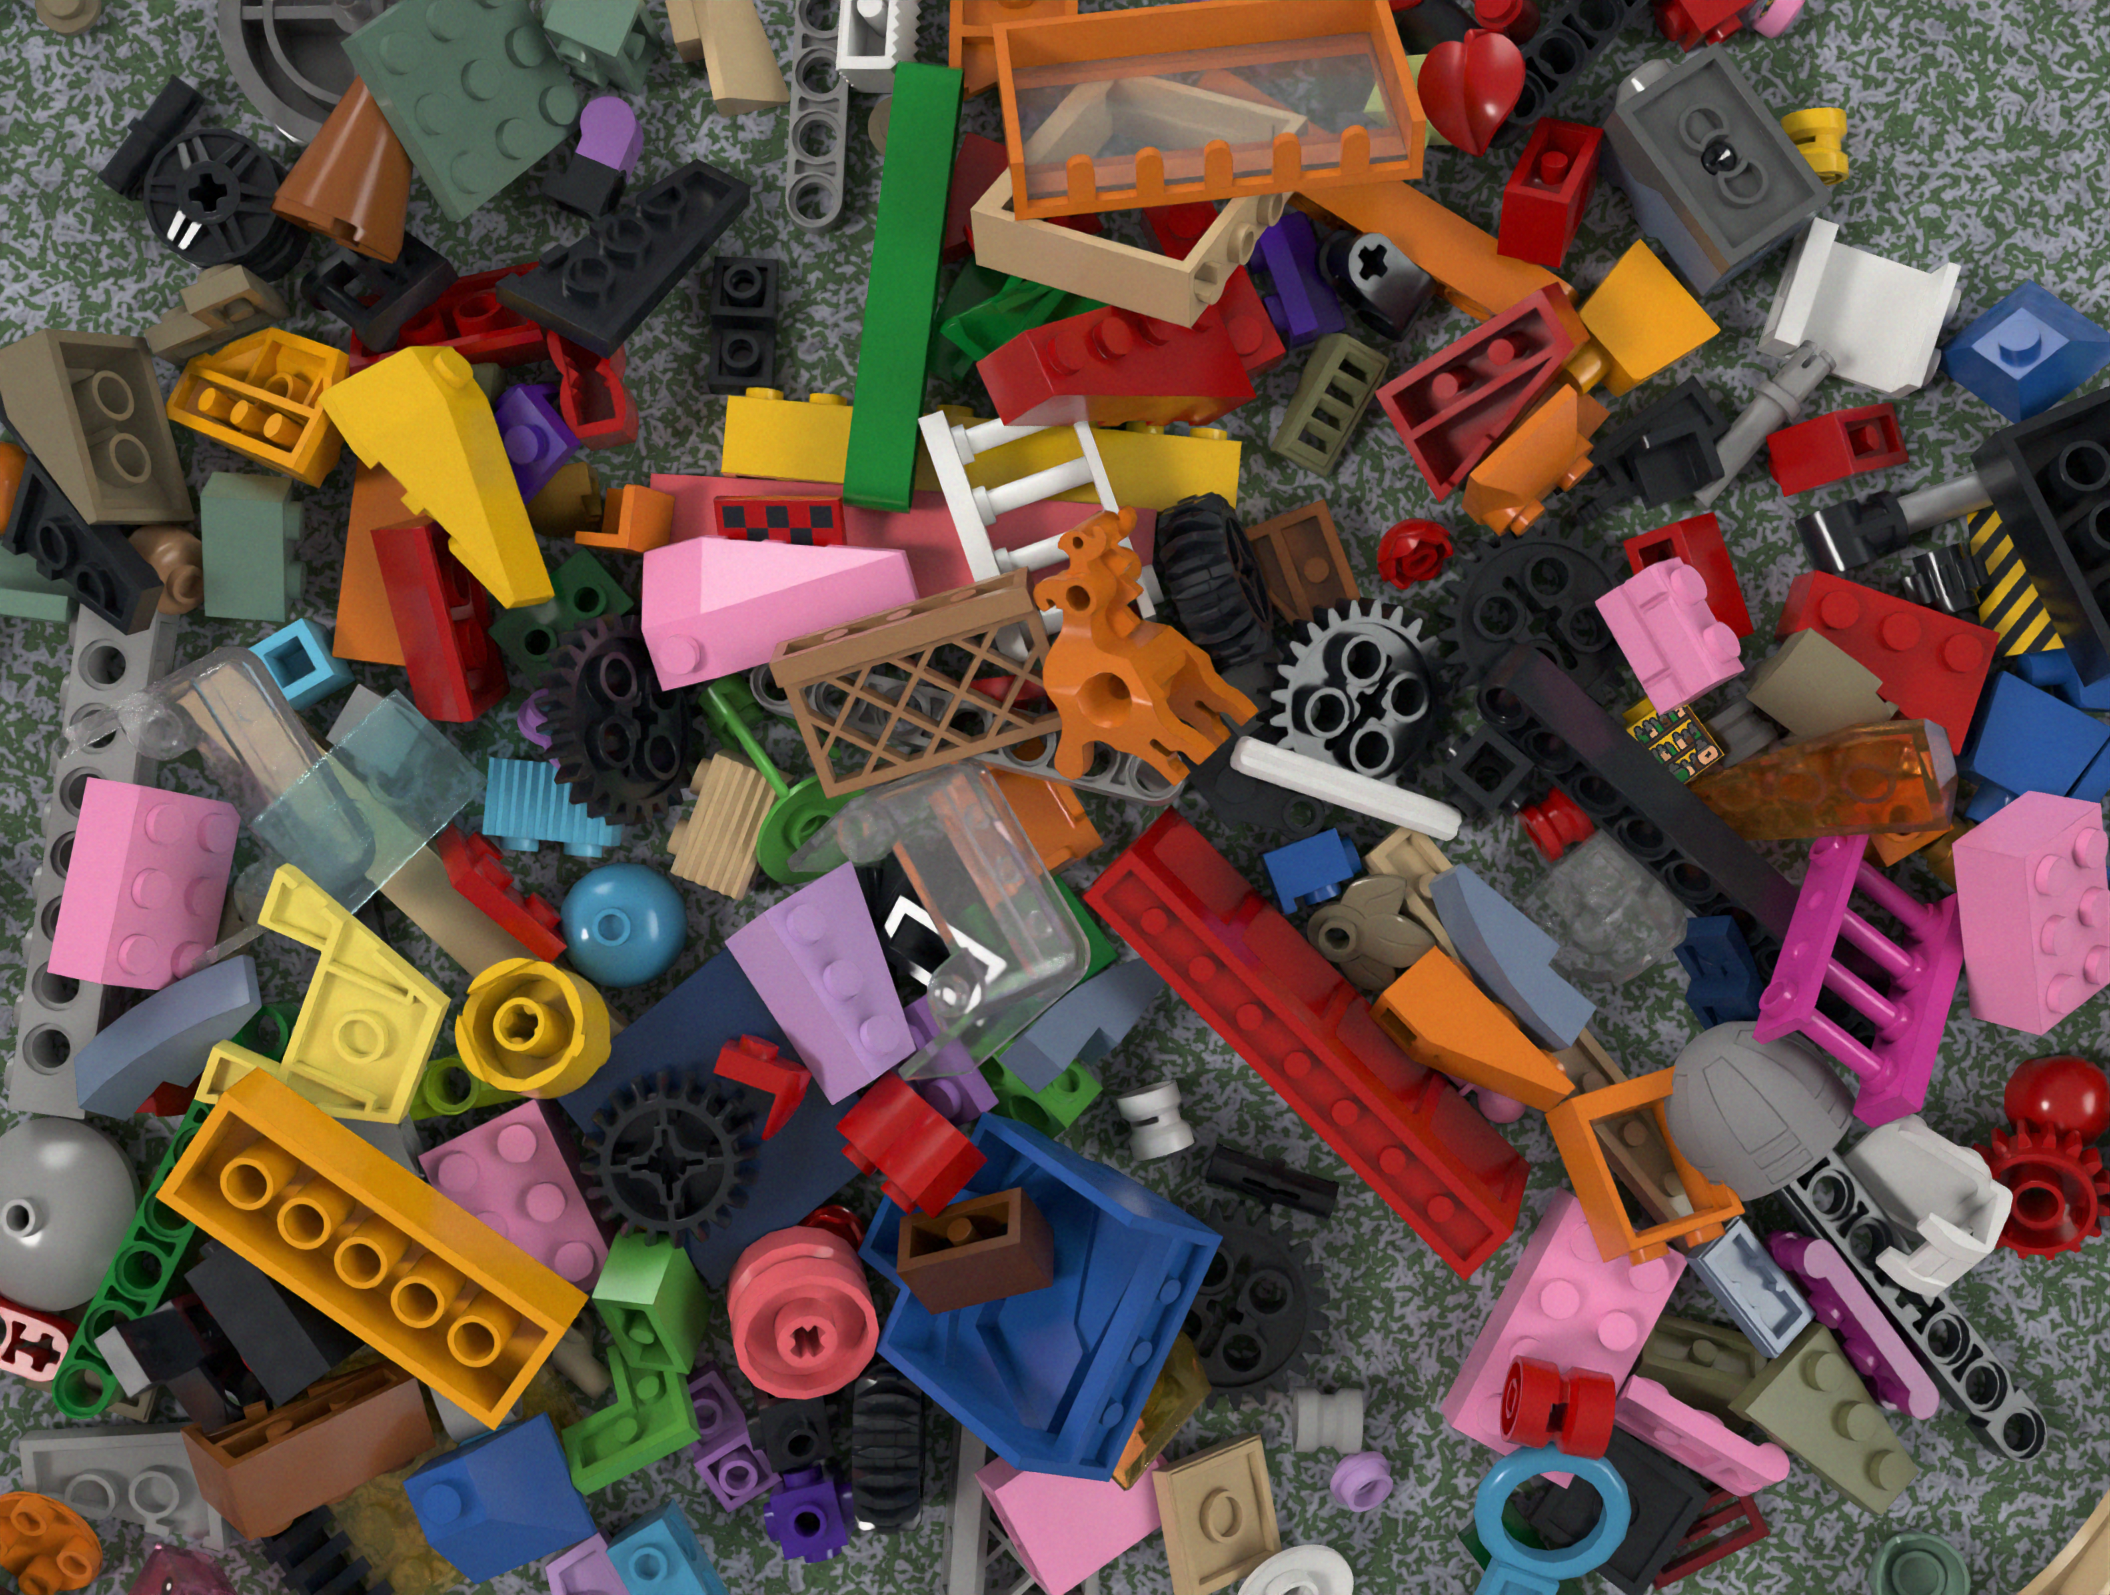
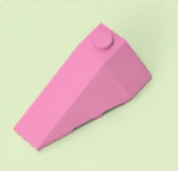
M703 535L644 552L641 630L661 689L666 691L768 663L779 642L919 600L920 597L905 550L832 544L821 547L786 544V541L765 539L762 542L731 540L728 539V536Z

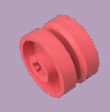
M795 1226L766 1234L745 1248L731 1267L725 1297L731 1322L733 1344L739 1368L755 1387L778 1398L807 1400L831 1394L856 1379L874 1356L879 1336L875 1308L870 1290L868 1289L862 1260L847 1240L821 1228Z

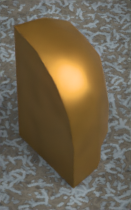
M586 461L563 465L525 506L533 532L544 537L563 538L575 537L576 531L601 533L604 513L597 470Z

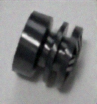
M201 127L176 136L156 154L144 179L143 206L152 231L170 251L179 255L185 261L192 263L194 267L202 272L221 264H233L234 266L241 264L266 283H271L281 279L301 261L311 240V232L280 218L269 210L274 194L289 172L253 140L230 129ZM227 192V196L222 197L221 193ZM216 205L217 210L212 211L211 206Z

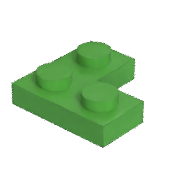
M617 1343L606 1348L619 1402L561 1430L572 1483L578 1491L587 1496L702 1438L685 1373L633 1368L627 1363Z

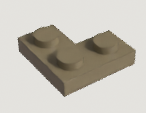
M221 264L204 270L197 276V283L179 290L185 305L165 312L160 318L161 323L143 331L153 354L177 366L193 357L207 353L291 315L282 294L241 264L237 266Z

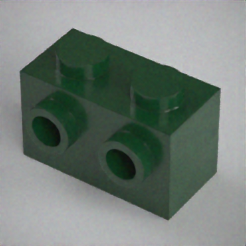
M585 546L579 549L549 576L555 596L547 603L512 608L486 630L539 690L546 687L537 678L538 672L554 669L545 653L549 649L561 647L558 639L560 632L574 630L575 622L593 617L619 613L621 618L630 615L638 616L642 613V606L598 555Z

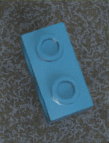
M674 1498L619 1529L605 1551L630 1595H730Z

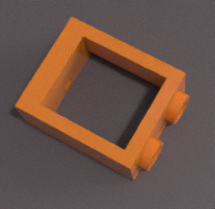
M1676 1065L1570 1098L1544 1114L1604 1263L1627 1255L1632 1267L1653 1261L1670 1254L1666 1242L1683 1236L1688 1248L1709 1242L1726 1235L1722 1225L1723 1222L1745 1213L1738 1194L1724 1183L1716 1186L1708 1182L1710 1180L1702 1172L1692 1167L1682 1156L1669 1133L1664 1112V1100L1673 1094L1672 1079ZM1651 1108L1694 1213L1634 1233L1592 1127Z

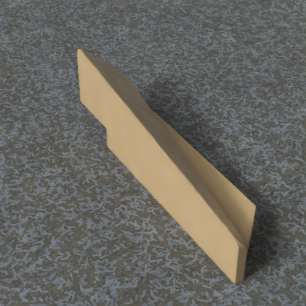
M665 0L677 50L684 63L705 58L713 99L722 118L785 105L790 101V94L752 0Z

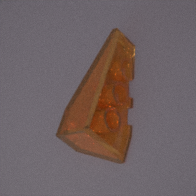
M1927 718L1856 723L1685 783L1684 785L1744 841L1950 830L1959 778L1947 728Z

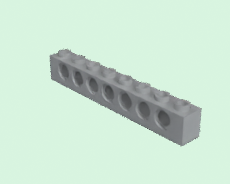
M81 603L79 610L72 616L69 625V642L74 648L71 670L64 677L59 694L61 709L65 711L61 737H58L54 742L50 756L51 770L55 774L52 800L48 801L45 805L41 818V831L46 838L43 863L37 867L32 880V896L37 901L33 927L28 930L25 936L22 950L23 960L28 964L25 988L18 995L13 1011L14 1024L19 1028L16 1050L9 1058L4 1073V1086L9 1091L7 1109L82 1120L102 1115L78 1108L74 1057L101 1031L122 1016L126 987L98 984L79 979V991L74 999H72L65 993L62 987L63 976L48 973L47 969L87 777H100L104 780L155 788L180 614L169 616L160 613L156 609L148 630L127 636ZM120 651L125 658L126 668L123 676L113 683L108 676L107 665L110 658ZM110 714L116 723V735L113 741L105 746L100 741L98 728L102 719ZM58 1031L62 1032L70 1043V1054L65 1062L60 1060L53 1050V1039Z

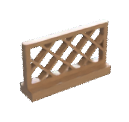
M1028 566L777 643L770 659L769 667L777 688L784 687L827 799L1062 730L1059 711L1033 718L1011 707L1025 679L1044 688L1043 673L1032 668L1039 655L1042 667H1044L1046 656L1052 647L1040 609L1034 602L1032 593L1035 585ZM1020 621H1027L1034 644L1024 663L989 647L999 628ZM986 632L982 642L970 638L971 636ZM953 643L975 654L961 682L926 666L935 647ZM923 651L918 662L907 657ZM983 658L1017 675L1003 702L969 687ZM889 662L912 673L898 701L863 685L872 666ZM861 670L856 681L844 676ZM919 678L954 694L940 721L906 705ZM826 681L849 692V695L835 720L810 708L803 688ZM856 697L891 713L878 740L843 724ZM962 698L996 714L987 732L971 737L948 726ZM899 717L933 733L925 751L908 755L886 744ZM1004 719L1015 723L1000 728ZM818 727L829 732L825 742H823ZM837 736L871 752L863 769L836 776L828 752ZM941 738L952 742L937 747ZM879 756L889 760L888 762L875 765Z

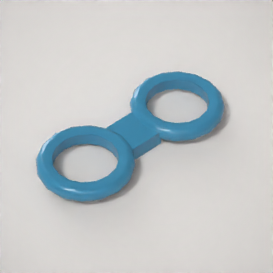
M1550 1441L1542 1450L1521 1446L1494 1464L1479 1484L1473 1510L1479 1540L1492 1556L1474 1595H1556L1560 1587L1559 1580L1583 1576L1609 1560L1626 1537L1632 1509L1627 1484L1606 1457L1603 1456L1598 1461L1561 1454L1557 1451L1555 1443ZM1559 1471L1576 1474L1592 1483L1602 1496L1603 1507L1600 1519L1586 1538L1571 1547L1552 1551L1529 1548L1513 1539L1502 1525L1501 1516L1505 1500L1518 1484L1533 1475Z

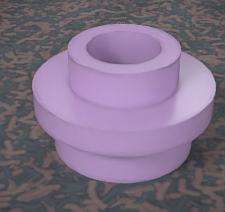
M1361 1451L1358 1455L1349 1454L1336 1466L1335 1474L1330 1482V1490L1339 1503L1348 1505L1352 1511L1363 1512L1370 1510L1382 1503L1393 1488V1480L1390 1477V1464L1383 1454L1376 1451Z

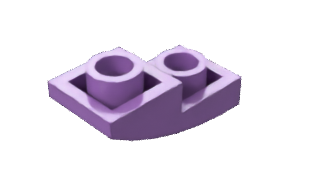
M712 1360L686 1376L702 1437L689 1444L694 1452V1466L727 1513L783 1479L781 1471L772 1473L765 1448L753 1451L744 1413L747 1410L716 1361Z

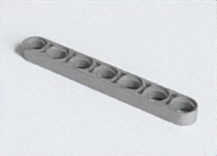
M796 0L785 200L787 211L795 226L805 233L819 235L826 234L836 228L842 220L845 209L851 87L849 83H846L842 75H840L837 86L828 93H814L806 87L804 79L806 72L811 66L816 63L825 62L836 67L839 25L828 31L815 29L808 22L809 10L814 4L824 0ZM829 0L837 3L839 6L841 4V0ZM812 126H827L836 134L835 147L825 156H811L803 151L801 147L803 134ZM815 187L825 189L833 197V205L830 212L825 217L817 220L807 219L801 215L797 204L802 193Z
M769 662L755 666L750 678L753 696L768 711L776 715L796 719L788 699L774 701L766 694V680L772 673ZM860 671L849 673L844 676H847L856 681ZM868 673L863 685L894 700L900 698L907 684L905 681ZM823 681L804 687L803 690L810 708L836 720L837 716L830 713L826 706V696L834 685ZM916 684L910 697L920 702L923 714L940 721L954 694ZM860 698L857 708L847 715L843 724L874 739H879L888 721V711ZM962 698L948 726H950L952 720L957 715L964 712H973L982 717L985 724V733L996 714ZM1014 708L1033 718L1042 716V714ZM1004 719L1000 728L1015 723ZM917 725L907 731L893 729L887 742L925 751L933 733ZM1062 730L1046 734L1047 748L1042 756L1033 761L1017 759L1012 753L1011 745L961 759L1147 806H1163L1172 803L1180 796L1185 786L1184 778L1175 787L1171 784L1167 789L1160 792L1144 790L1137 782V771L1145 760L1130 753L1117 751L1109 744L1101 741L1095 742L1104 745L1111 754L1107 770L1095 777L1083 775L1075 780L1062 777L1056 770L1054 762ZM941 738L937 747L952 742Z

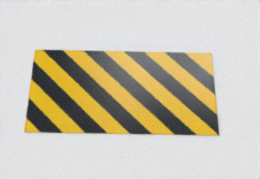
M1992 508L1968 513L1967 522L1972 556L1982 553L1991 580L1990 583L1976 587L1980 601L1978 608L1981 627L2001 633L1992 658L2065 648L1996 509Z

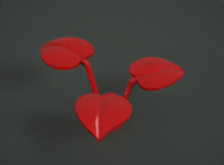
M1388 0L1391 12L1398 13L1416 6L1422 0ZM1471 0L1475 4L1474 12L1476 19L1485 29L1467 30L1464 36V43L1447 41L1436 45L1427 54L1418 75L1417 91L1427 119L1442 137L1455 147L1474 157L1480 158L1484 155L1493 135L1513 110L1521 95L1526 68L1523 55L1516 46L1529 41L1538 30L1541 18L1540 10L1533 0Z

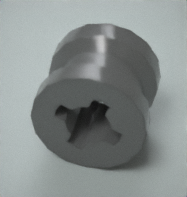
M1750 690L1731 698L1700 720L1724 753V756L1718 759L1723 768L1731 767L1751 756L1771 742L1779 733L1772 722L1764 721L1760 718L1755 710L1756 705L1745 698Z

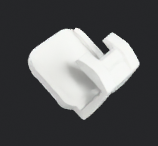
M1910 1114L1872 1128L1842 1155V1158L1905 1237L1910 1241L1925 1242L1909 1256L1889 1246L1876 1257L1875 1263L1902 1287L1925 1296L1936 1297L1994 1250L2010 1213L2013 1194L2008 1188L1992 1179L1989 1166L1986 1165L1983 1157L1977 1151L1968 1147L1957 1146L1929 1129L1921 1117Z

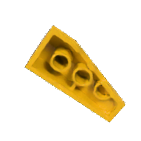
M409 346L325 389L317 399L353 452L370 469L380 462L408 491L400 500L416 516L423 511L429 517L436 520L451 535L448 541L449 550L506 609L547 603L555 596L488 398L473 378V370L470 364L452 346Z

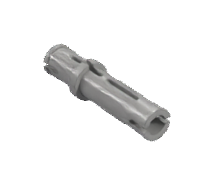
M1805 340L1800 345V349L1771 381L1763 380L1754 389L1755 399L1732 423L1731 427L1714 443L1725 472V477L1707 490L1686 497L1690 500L1694 496L1697 499L1694 502L1697 508L1707 511L1717 496L1767 442L1766 436L1775 433L1784 422L1791 424L1800 415L1801 408L1799 405L1823 378L1837 366L1833 357L1826 350L1823 349L1817 356L1814 352L1818 349V344Z

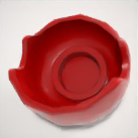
M2058 1054L2045 1058L2025 1060L2016 1068L2005 1086L2004 1113L2014 1134H2016L2017 1120L2024 1119L2031 1133H2040L2046 1120L2054 1121L2056 1137L2063 1139L2068 1133L2076 1130L2081 1133L2082 1146L2086 1148L2093 1145L2110 1126V1085L2105 1073L2094 1062L2086 1061L2081 1056Z

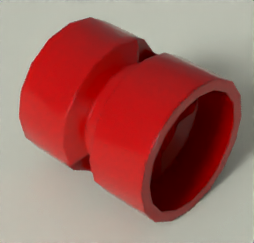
M1516 1355L1508 1369L1501 1399L1500 1433L1502 1440L1507 1443L1541 1450L1550 1441H1553L1557 1451L1561 1454L1598 1461L1603 1457L1608 1447L1615 1417L1616 1390L1613 1376L1609 1373L1572 1366L1565 1374H1560L1558 1366L1554 1362ZM1551 1403L1553 1404L1552 1413L1550 1412Z

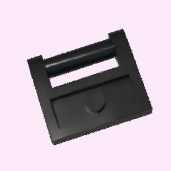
M404 230L402 252L399 253L396 263L377 260L341 246L303 277L300 284V292L303 299L317 310L332 312L355 330L357 339L371 351L380 353L386 352L396 344L399 338L400 327L422 309L433 305L440 298L441 294L460 278L448 259ZM355 278L380 296L381 299L368 308L346 292L344 286Z

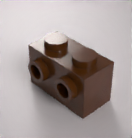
M1022 1187L946 1205L934 1220L925 1211L900 1217L896 1273L931 1315L1053 1286L1054 1230Z

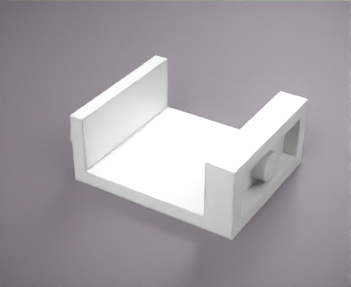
M1814 217L1794 237L1756 351L1789 361L1800 349V345L1805 340H1810L1818 344V349L1814 352L1817 356L1824 349L1835 360L1837 366L1828 375L1899 399L1921 388L1922 385L1926 386L1934 376L1940 361L1941 350L1934 347L1941 326H1946L1950 322L1960 301L1961 290L1955 288L1961 266L1948 262L1930 274L1835 242L1834 239L1839 225Z

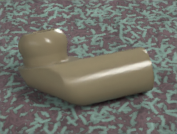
M582 1308L552 1350L551 1359L554 1366L593 1401H596L613 1382L612 1372L593 1357L594 1322L590 1313Z

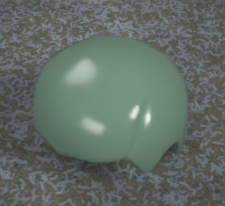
M1916 1530L1898 1533L1882 1543L1872 1556L1868 1574V1584L1872 1595H1968L1970 1592L1971 1578L1963 1555L1937 1534Z

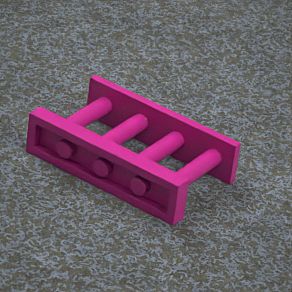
M1861 817L1838 830L1832 828L1825 831L1816 839L1809 851L1811 862L1770 985L1765 989L1760 998L1759 1008L1761 1012L1752 1038L1763 1045L1791 1032L1800 1030L1860 1076L1859 1083L1861 1086L1853 1114L1871 1128H1875L1922 1109L1963 962L1964 949L1958 894H1952L1933 904L1926 903L1922 905L1870 865L1862 857L1873 824L1865 817ZM1853 885L1905 924L1904 932L1906 935L1902 948L1898 947L1847 907ZM1838 934L1890 973L1891 985L1887 999L1831 957ZM1822 984L1875 1024L1876 1036L1871 1050L1814 1008Z

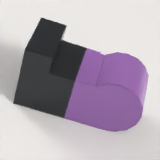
M613 96L597 97L587 104L582 111L580 119L582 137L566 174L549 168L539 190L551 206L592 223L608 213L614 216L644 143L643 128L628 103Z

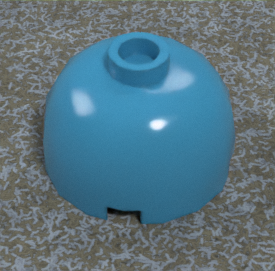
M620 861L596 867L575 882L561 905L560 916L562 919L559 921L558 930L567 945L563 951L578 972L602 986L627 989L653 982L675 965L686 946L688 935L687 909L684 897L670 878L649 865Z

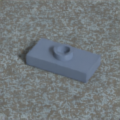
M1736 1216L1722 1223L1726 1235L1695 1246L1685 1257V1260L1763 1357L1777 1358L1811 1321L1816 1312L1743 1220Z

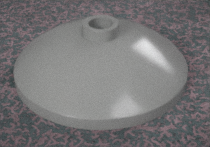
M47 1117L22 1123L0 1137V1295L19 1306L37 1311H60L79 1307L93 1301L143 1201L140 1182L131 1160L122 1147L99 1127L75 1118ZM25 1209L29 1213L28 1225L25 1222Z

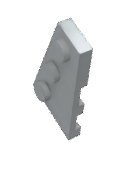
M194 1422L30 1430L18 1441L24 1492L38 1493L53 1498L83 1517L103 1521L107 1516L142 1524L145 1525L144 1532L166 1538L172 1532L201 1539L203 1540L202 1547L225 1552L232 1543L231 1524L201 1496L181 1435L180 1428L194 1424Z

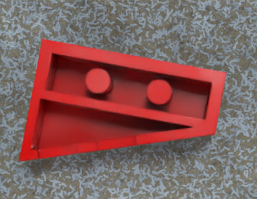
M1558 281L1540 288L1374 392L1439 504L1463 487L1468 481L1469 474L1489 457L1590 340V335Z
M1819 570L1794 577L1773 637L1784 644L1790 635L1811 627L1883 682L1876 691V694L1884 703L1889 700L1899 706L1888 721L1890 724L1917 743V747L1931 758L1959 756L2001 633Z

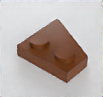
M1325 499L1245 529L1249 540L1253 542L1257 559L1261 562V570L1264 579L1268 583L1267 590L1273 603V608L1292 627V621L1295 619L1314 623L1313 607L1316 605L1334 608L1336 598L1354 599L1358 603L1361 594Z

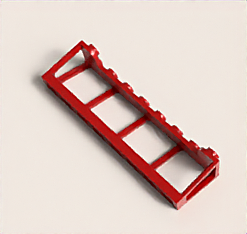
M1171 804L1081 893L1082 898L1464 1281L1513 1234L1531 1165L1457 1093L1436 1069L1413 1061L1368 1015L1373 1006Z

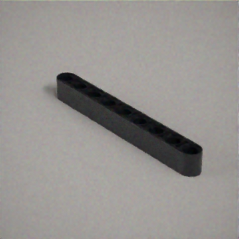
M1512 644L1505 647L1474 693L1473 703L1479 715L1496 732L1535 763V768L1697 917L1732 915L1749 947L1758 973L1770 984L1800 892L1546 655L1536 648L1525 644ZM1838 934L1831 957L1887 999L1891 985L1890 975L1875 961ZM1822 984L1814 1008L1871 1050L1876 1036L1875 1024Z

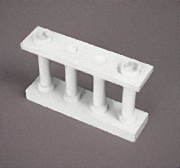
M943 410L918 419L975 582L1026 566L1029 567L1031 573L1069 559L1064 550L1057 548L1060 537L1066 532L1011 552H1007L1006 547L994 550L985 526L997 523L995 516L1093 481L1103 510H1109L1118 515L1119 509L1088 421H1078L1073 424L1084 454L1083 457L986 491L984 485L972 489L964 467L966 464L975 462L974 454L1052 426H1004L999 417L966 430L963 424L951 428ZM1128 536L1118 543L1119 546L1130 548L1133 551ZM1149 564L1142 567L1141 577L1136 581L1142 586L1143 593L1129 602L1127 606L1130 607L1137 604L1143 620L1157 622L1153 605L1164 602V598L1153 566ZM1054 605L1046 612L1040 610L1048 635L1060 632L1063 623V609H1057L1056 605ZM1026 620L999 628L994 637L999 652L1024 663L1029 649L1034 644Z

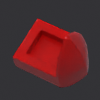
M742 1034L740 1042L727 1039L721 1049L713 1073L776 1094L761 1137L762 1140L768 1141L780 1131L797 1110L805 1096L812 1072L795 1061L778 1056L777 1053L780 1048L778 1045L756 1036Z

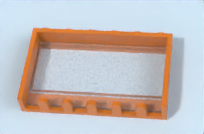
M1211 0L992 23L997 84L1015 221L1423 178L1426 117L1388 0Z

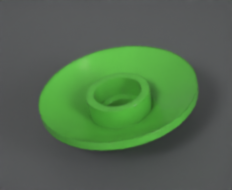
M836 773L837 777L844 775L842 773ZM818 775L810 777L791 788L786 798H780L774 804L760 827L756 842V855L761 868L772 879L784 884L809 882L831 871L843 853L860 840L865 830L869 816V801L864 789L827 799Z

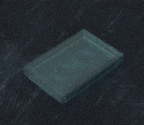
M395 689L247 827L285 864L289 863L296 866L353 915L471 801L489 781Z

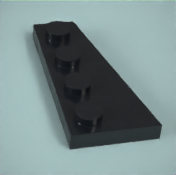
M696 158L636 196V206L616 216L608 213L589 225V235L567 249L559 243L538 256L539 266L522 277L512 272L496 282V302L609 360L750 204L751 185Z

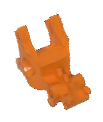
M1130 505L1121 508L1118 515L1109 510L1098 511L1060 537L1057 548L1064 550L1069 556V569L1061 571L1056 576H1050L1035 585L1032 593L1035 604L1042 611H1048L1055 604L1057 609H1063L1061 632L1047 654L1043 667V686L1050 699L1058 708L1062 721L1061 739L1054 757L1055 768L1062 777L1070 780L1081 778L1090 770L1093 764L1094 742L1101 741L1109 744L1117 751L1130 753L1145 760L1175 787L1191 773L1187 766L1179 759L1177 751L1184 752L1193 762L1200 765L1231 736L1228 728L1220 719V712L1230 715L1242 727L1259 710L1242 692L1228 685L1215 672L1209 654L1170 625L1140 619L1127 606L1129 602L1140 596L1144 591L1142 586L1136 582L1141 577L1142 564L1136 553L1130 548L1119 546L1118 543L1129 536L1136 528L1138 517L1136 511ZM1178 718L1190 723L1194 728L1182 723Z

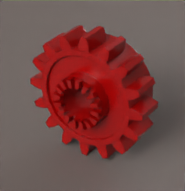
M2023 1119L2017 1120V1135L2008 1137L1999 1128H1993L1991 1130V1149L1974 1143L1971 1149L1977 1151L1983 1157L1984 1162L1990 1168L1992 1179L2008 1188L2013 1194L2010 1213L1995 1245V1249L1998 1250L2003 1246H2007L2016 1250L2020 1259H2026L2029 1254L2044 1255L2049 1261L2055 1260L2056 1253L2070 1249L2075 1254L2082 1251L2080 1242L2087 1235L2098 1238L2102 1234L2100 1218L2098 1216H2110V1195L2107 1194L2110 1192L2109 1170L2101 1169L2103 1167L2101 1152L2097 1147L2082 1151L2083 1146L2080 1132L2073 1130L2063 1139L2058 1138L2055 1135L2054 1121L2046 1120L2040 1133H2031L2029 1126ZM2033 1187L2047 1189L2045 1194L2039 1192V1196L2034 1195V1192H2030L2029 1195L2025 1191Z

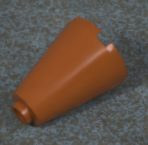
M359 74L274 194L269 210L280 218L313 234L317 231L336 240V244L387 263H396L399 253L402 252L414 164Z

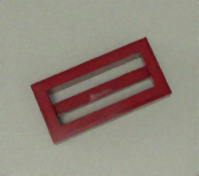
M1714 1483L1704 1488V1490L1711 1494V1497L1700 1513L1737 1495ZM1751 1494L1748 1496H1737V1501L1694 1521L1676 1548L1688 1542H1694L1743 1515H1746L1749 1523L1663 1565L1651 1583L1654 1589L1657 1591L1771 1535Z

